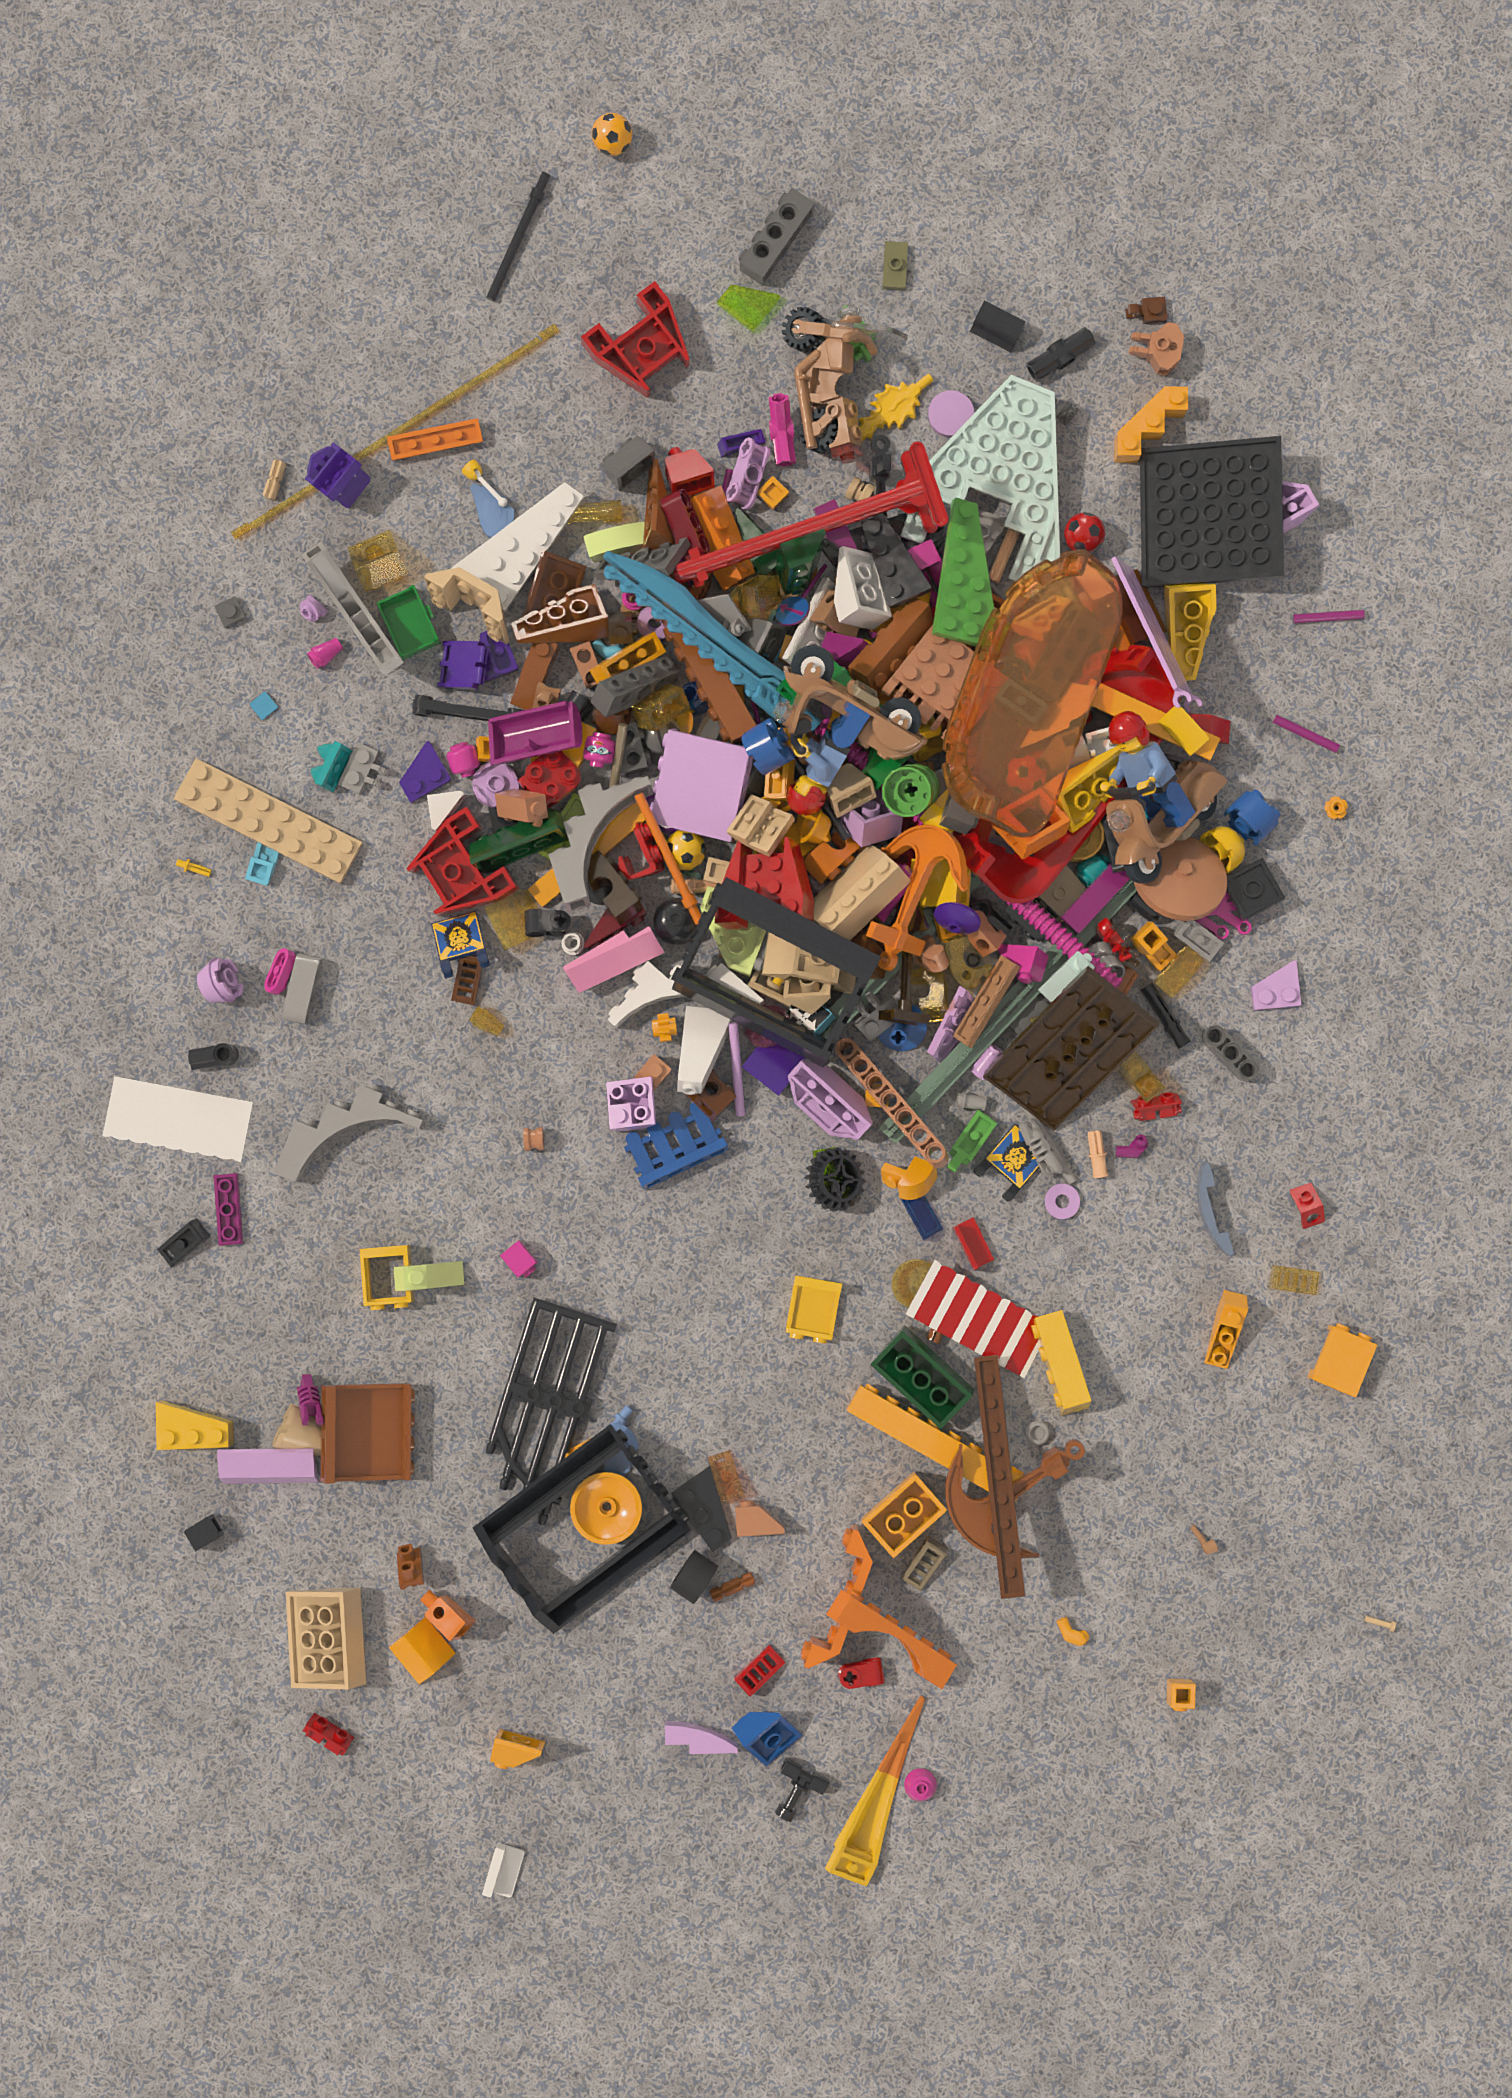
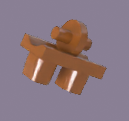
M412 1544L399 1546L397 1566L400 1589H406L408 1586L423 1585L424 1575L420 1547L413 1548Z

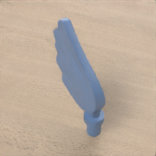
M478 484L471 485L470 490L476 504L481 528L490 539L514 521V509L508 506V503L505 507H501L498 504V500L484 485L481 487Z
M626 1405L620 1413H616L614 1416L616 1419L610 1424L616 1430L621 1428L629 1439L627 1441L628 1445H632L637 1451L639 1448L637 1438L632 1430L625 1425L627 1423L626 1419L633 1410ZM621 1450L604 1463V1472H613L624 1476L630 1471L632 1464Z

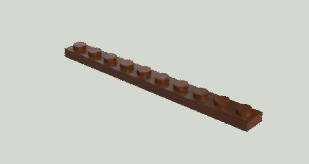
M999 1356L975 1357L974 1362L1001 1599L1026 1597Z

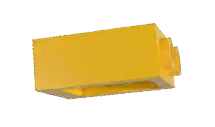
M410 1245L360 1249L364 1306H370V1310L385 1309L384 1304H394V1308L408 1307V1302H414L413 1290H407L406 1296L373 1299L370 1258L403 1255L404 1266H411Z

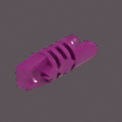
M302 1374L300 1386L297 1387L302 1426L308 1425L309 1417L315 1416L316 1425H323L318 1386L313 1385L311 1374Z

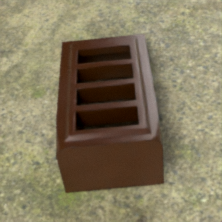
M467 956L459 959L451 1001L475 1006L483 971L477 957ZM465 963L477 965V968L472 969L464 966ZM463 972L475 974V978L462 976ZM461 981L471 983L473 988L460 986ZM459 990L471 993V998L458 995Z

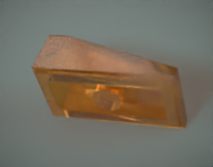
M730 1450L707 1457L722 1504L725 1505L745 1498ZM719 1459H726L724 1461L716 1463Z

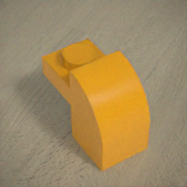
M1146 922L1130 938L1134 947L1158 971L1164 969L1177 956L1166 943L1167 937L1153 922Z
M916 1156L907 1170L885 1162L881 1168L882 1182L890 1188H897L899 1198L918 1199L926 1195L937 1179V1169L932 1167L926 1160Z

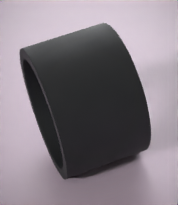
M694 1550L673 1580L670 1589L692 1604H695L717 1571L718 1565Z

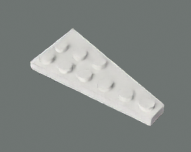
M564 482L452 568L460 567L498 589L505 613L538 566L542 551L549 550L585 497Z

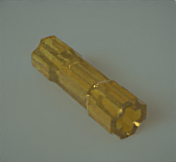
M621 500L580 503L567 524L588 521L622 522Z

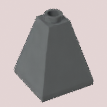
M743 615L752 630L742 633L741 636L734 637L774 664V659L791 626Z

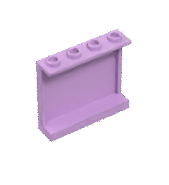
M678 729L668 730V733L664 735L662 743L663 747H665L664 755L660 757L658 762V770H660L659 779H656L653 792L656 793L655 800L650 805L658 825L728 842L735 841L736 839L728 835L726 831L744 806L753 756H748L744 746L680 732Z

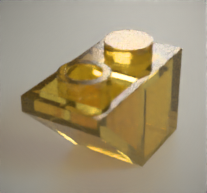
M1136 1051L1116 1069L1128 1086L1146 1103L1165 1089Z

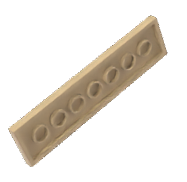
M195 758L173 798L176 802L339 884H342L363 844L361 841Z

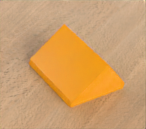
M426 1617L389 1647L418 1684L433 1675L456 1654Z

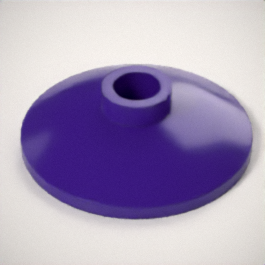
M942 903L934 911L936 922L944 929L953 933L971 934L976 932L981 924L979 915L970 907L960 903Z

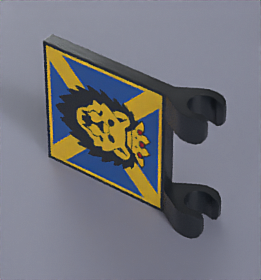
M1014 1124L974 1169V1173L980 1177L984 1175L990 1166L995 1168L1012 1183L1002 1195V1198L1009 1202L1038 1170L1039 1166L1035 1161L1036 1157H1033L1032 1151L1029 1150V1145H1026L1020 1128Z

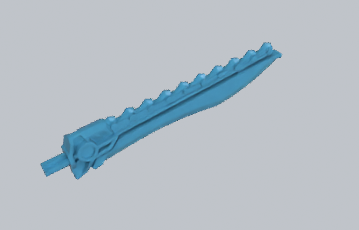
M610 551L603 555V558L612 565H607L604 568L603 574L606 580L619 581V588L622 593L634 594L638 606L650 607L652 609L651 615L654 619L667 621L669 632L681 633L685 645L697 646L699 648L698 654L701 658L714 661L713 666L716 671L728 672L732 684L745 686L747 697H751L753 702L780 724L784 721L785 718H781L787 706L788 709H791L792 706L776 691V688L785 679V674L782 670L734 637L702 607L685 587L672 578L641 562L611 553ZM806 708L804 714L811 716V731H814L821 720Z

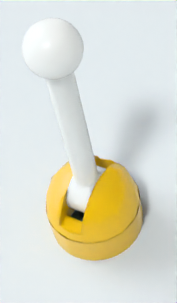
M475 459L469 461L462 469L465 477L469 480L478 479L498 500V504L501 507H505L508 503L507 499L502 498L483 479L480 464Z

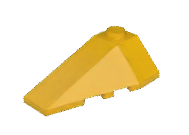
M1118 746L1059 774L1042 787V790L1051 797L1053 802L1068 815L1071 820L1068 827L1070 832L1074 833L1089 822L1096 814L1094 810L1101 801L1105 803L1109 798L1102 792L1100 785L1105 781L1109 782V777L1117 766L1119 755L1122 753Z

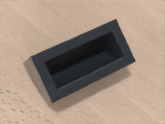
M984 300L970 332L1011 353L1024 329L1026 321Z

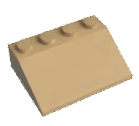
M871 844L814 898V921L824 928L851 940L911 880L892 859Z
M327 1588L287 1591L286 1608L291 1688L349 1690L365 1685L361 1589Z

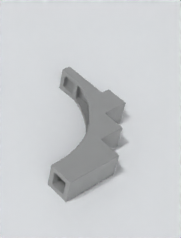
M370 1083L367 1084V1087L360 1085L350 1111L347 1110L349 1105L335 1100L334 1104L327 1103L317 1128H315V1122L305 1118L301 1122L294 1121L274 1174L294 1182H299L306 1166L317 1151L330 1139L356 1125L372 1121L396 1120L422 1129L425 1120L420 1119V1113L408 1109L407 1113L398 1110L400 1105L386 1100L385 1104H382L385 1094L380 1093V1087Z

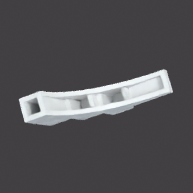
M647 961L645 964L638 965L633 971L634 977L632 979L638 986L636 988L634 986L631 987L624 996L626 998L620 1006L616 1004L608 1014L610 1016L608 1021L618 1028L630 1016L649 1005L663 1000L686 996L672 990L674 981L671 980V977L668 979ZM722 963L718 967L714 965L707 972L706 976L762 1006L765 1003L759 995ZM677 964V965L671 970V972H670L671 977H672V975H673L675 969H676L677 967L681 968L682 965Z

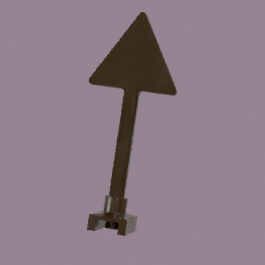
M904 895L901 898L890 927L896 923ZM920 901L908 925V934L912 936L914 932L929 930ZM902 951L898 1009L880 1010L878 1020L917 1026V1023L930 1024L929 1014L912 1012V1001L910 1000L911 953Z

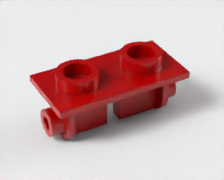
M1165 1092L1155 1097L1139 1096L1137 1099L1131 1100V1104L1135 1109L1133 1110L1134 1120L1156 1119L1155 1111L1159 1110L1160 1118L1177 1116L1178 1113H1181L1180 1104H1182V1101L1177 1093L1174 1094L1172 1092Z
M315 1712L303 1729L306 1737L319 1744L323 1738L326 1739L327 1742L324 1747L337 1756L339 1754L343 1756L355 1738L346 1730L337 1727L325 1717Z

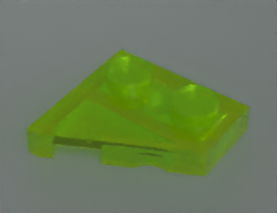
M731 284L718 299L717 305L753 333L779 302L781 296L775 293Z

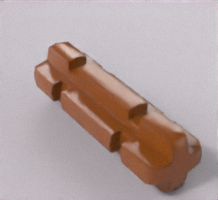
M748 1572L743 1574L741 1578L737 1577L721 1584V1587L716 1586L710 1589V1596L714 1602L723 1599V1596L728 1597L743 1590L745 1586L748 1588L754 1585L755 1579L752 1573Z

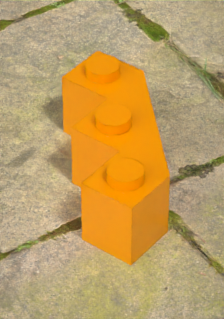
M1164 386L1117 432L1114 439V462L1137 463L1141 456V440H1161L1165 432V417L1184 418L1188 410V387Z

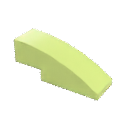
M644 522L625 524L585 535L584 540L589 558L596 563L604 559L603 555L607 551L614 554L626 552L633 554L643 548Z

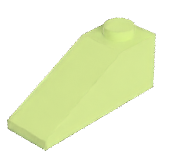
M463 1261L394 1267L395 1291L464 1285Z

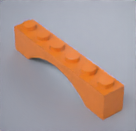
M843 1590L840 1591L826 1613L827 1616L853 1633L879 1631L896 1637L905 1647L912 1661L914 1672L940 1689H943L957 1664L949 1660L952 1655L941 1648L935 1651L932 1649L934 1644L923 1636L918 1640L915 1638L917 1633L906 1625L901 1629L897 1626L900 1621L889 1614L885 1617L881 1616L880 1612L882 1610L870 1602L866 1606L862 1603L864 1598L857 1593L851 1591L848 1594Z

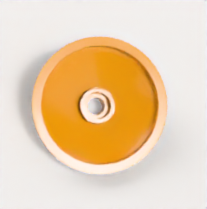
M600 1472L587 1477L578 1485L571 1499L570 1513L574 1526L583 1537L597 1544L610 1545L623 1541L634 1532L641 1519L642 1502L638 1490L626 1477L613 1472ZM609 1502L612 1508L609 1511L604 1510L603 1503Z

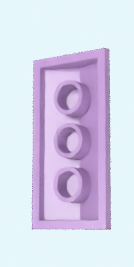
M314 1448L232 1449L217 1451L219 1479L224 1484L319 1483Z

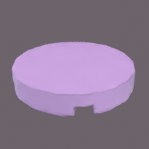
M947 390L939 393L932 399L928 408V419L931 428L945 438H951L974 414V408L970 399L958 391Z
M488 762L475 772L472 781L473 793L476 799L484 806L497 808L495 793L519 789L518 776L514 769L507 764L491 766L490 762Z

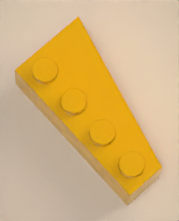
M1060 1310L1036 1317L1034 1319L1035 1325H1032L1031 1328L1034 1338L1040 1341L1041 1348H1038L1042 1362L1046 1361L1048 1368L1046 1376L1049 1384H1052L1055 1393L1053 1397L1056 1407L1060 1408L1062 1416L1089 1408L1091 1398L1063 1311Z

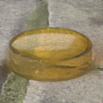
M912 1259L903 1262L897 1267L892 1276L891 1288L899 1303L905 1307H910L932 1264L924 1260Z

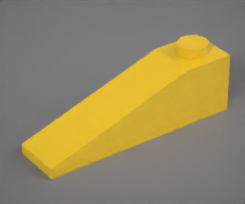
M1216 584L1165 585L1164 602L1168 644L1186 681L1196 680L1205 642L1209 636V628L1217 608Z

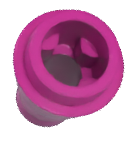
M335 637L330 641L310 648L311 651L307 653V656L316 669L321 666L324 668L343 650V647Z

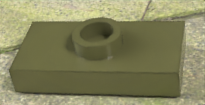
M885 241L882 289L906 290L908 242Z

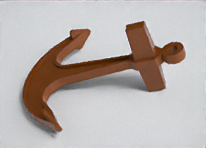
M1072 1439L1066 1443L1065 1450L1057 1449L1054 1446L1042 1454L1043 1459L1040 1467L1013 1481L1015 1500L1045 1476H1051L1057 1480L1069 1472L1070 1459L1079 1460L1084 1456L1085 1448L1079 1440ZM959 1444L951 1461L945 1483V1498L949 1515L959 1533L970 1544L985 1553L996 1556L994 1534L991 1528L990 1497L988 1495L980 1499L971 1498L962 1490L963 1444ZM1077 1446L1079 1450L1077 1453H1072L1071 1448ZM1020 1545L1022 1558L1039 1557V1553Z

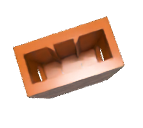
M429 1590L420 1600L429 1608L424 1614L425 1617L449 1641L461 1639L476 1622L474 1618L447 1595L438 1598Z

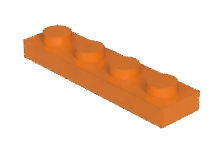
M476 418L388 436L387 441L391 459L395 461L482 443L483 437L479 419Z

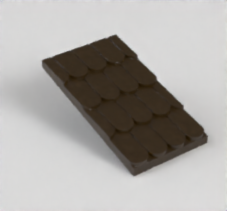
M1087 966L1011 1042L1010 1046L989 1065V1068L984 1072L983 1078L1055 1131L1158 1028L1159 1021L1096 973L1091 967Z

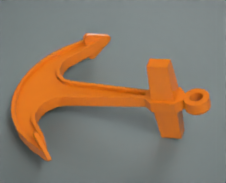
M919 825L912 827L898 835L887 847L880 849L892 860L898 858L900 854L910 848L914 849L916 855L915 864L910 876L911 882L907 886L896 923L888 927L871 921L866 936L884 944L885 951L880 954L881 958L878 965L886 971H891L896 967L898 962L896 954L901 951L917 956L922 954L926 942L908 934V925L931 872L939 861L947 859L951 875L962 892L967 891L970 878L967 875L963 849L951 833L937 826Z

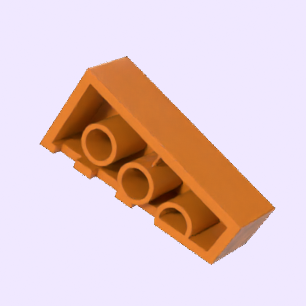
M721 485L691 498L710 545L709 553L743 541ZM750 559L713 572L723 591L736 586L755 573Z

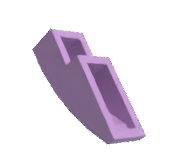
M665 1722V1745H689L690 1754L738 1753V1743L712 1729L685 1722Z

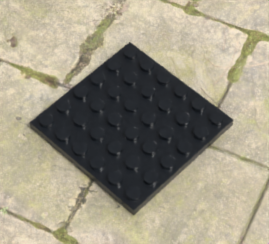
M1281 436L1141 448L1142 587L1153 588L1164 587L1165 585L1285 578Z

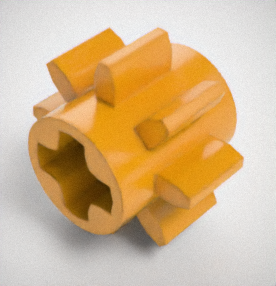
M668 1013L657 1014L658 1019L652 1020L653 1037H660V1042L672 1041L671 1036L677 1035L676 1019L669 1018Z

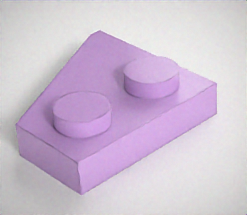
M1297 961L1288 963L1251 987L1253 1011L1301 1006Z

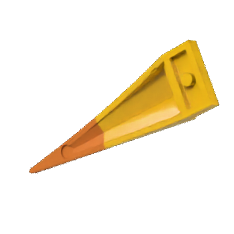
M920 1696L835 1841V1849L825 1867L829 1873L867 1887L878 1865L887 1820L899 1776L925 1701L923 1696Z

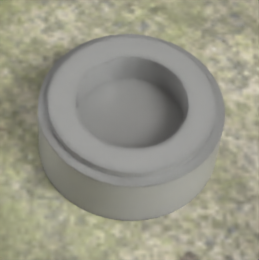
M1036 1420L1027 1425L1025 1435L1032 1444L1041 1445L1048 1440L1050 1431L1044 1422Z

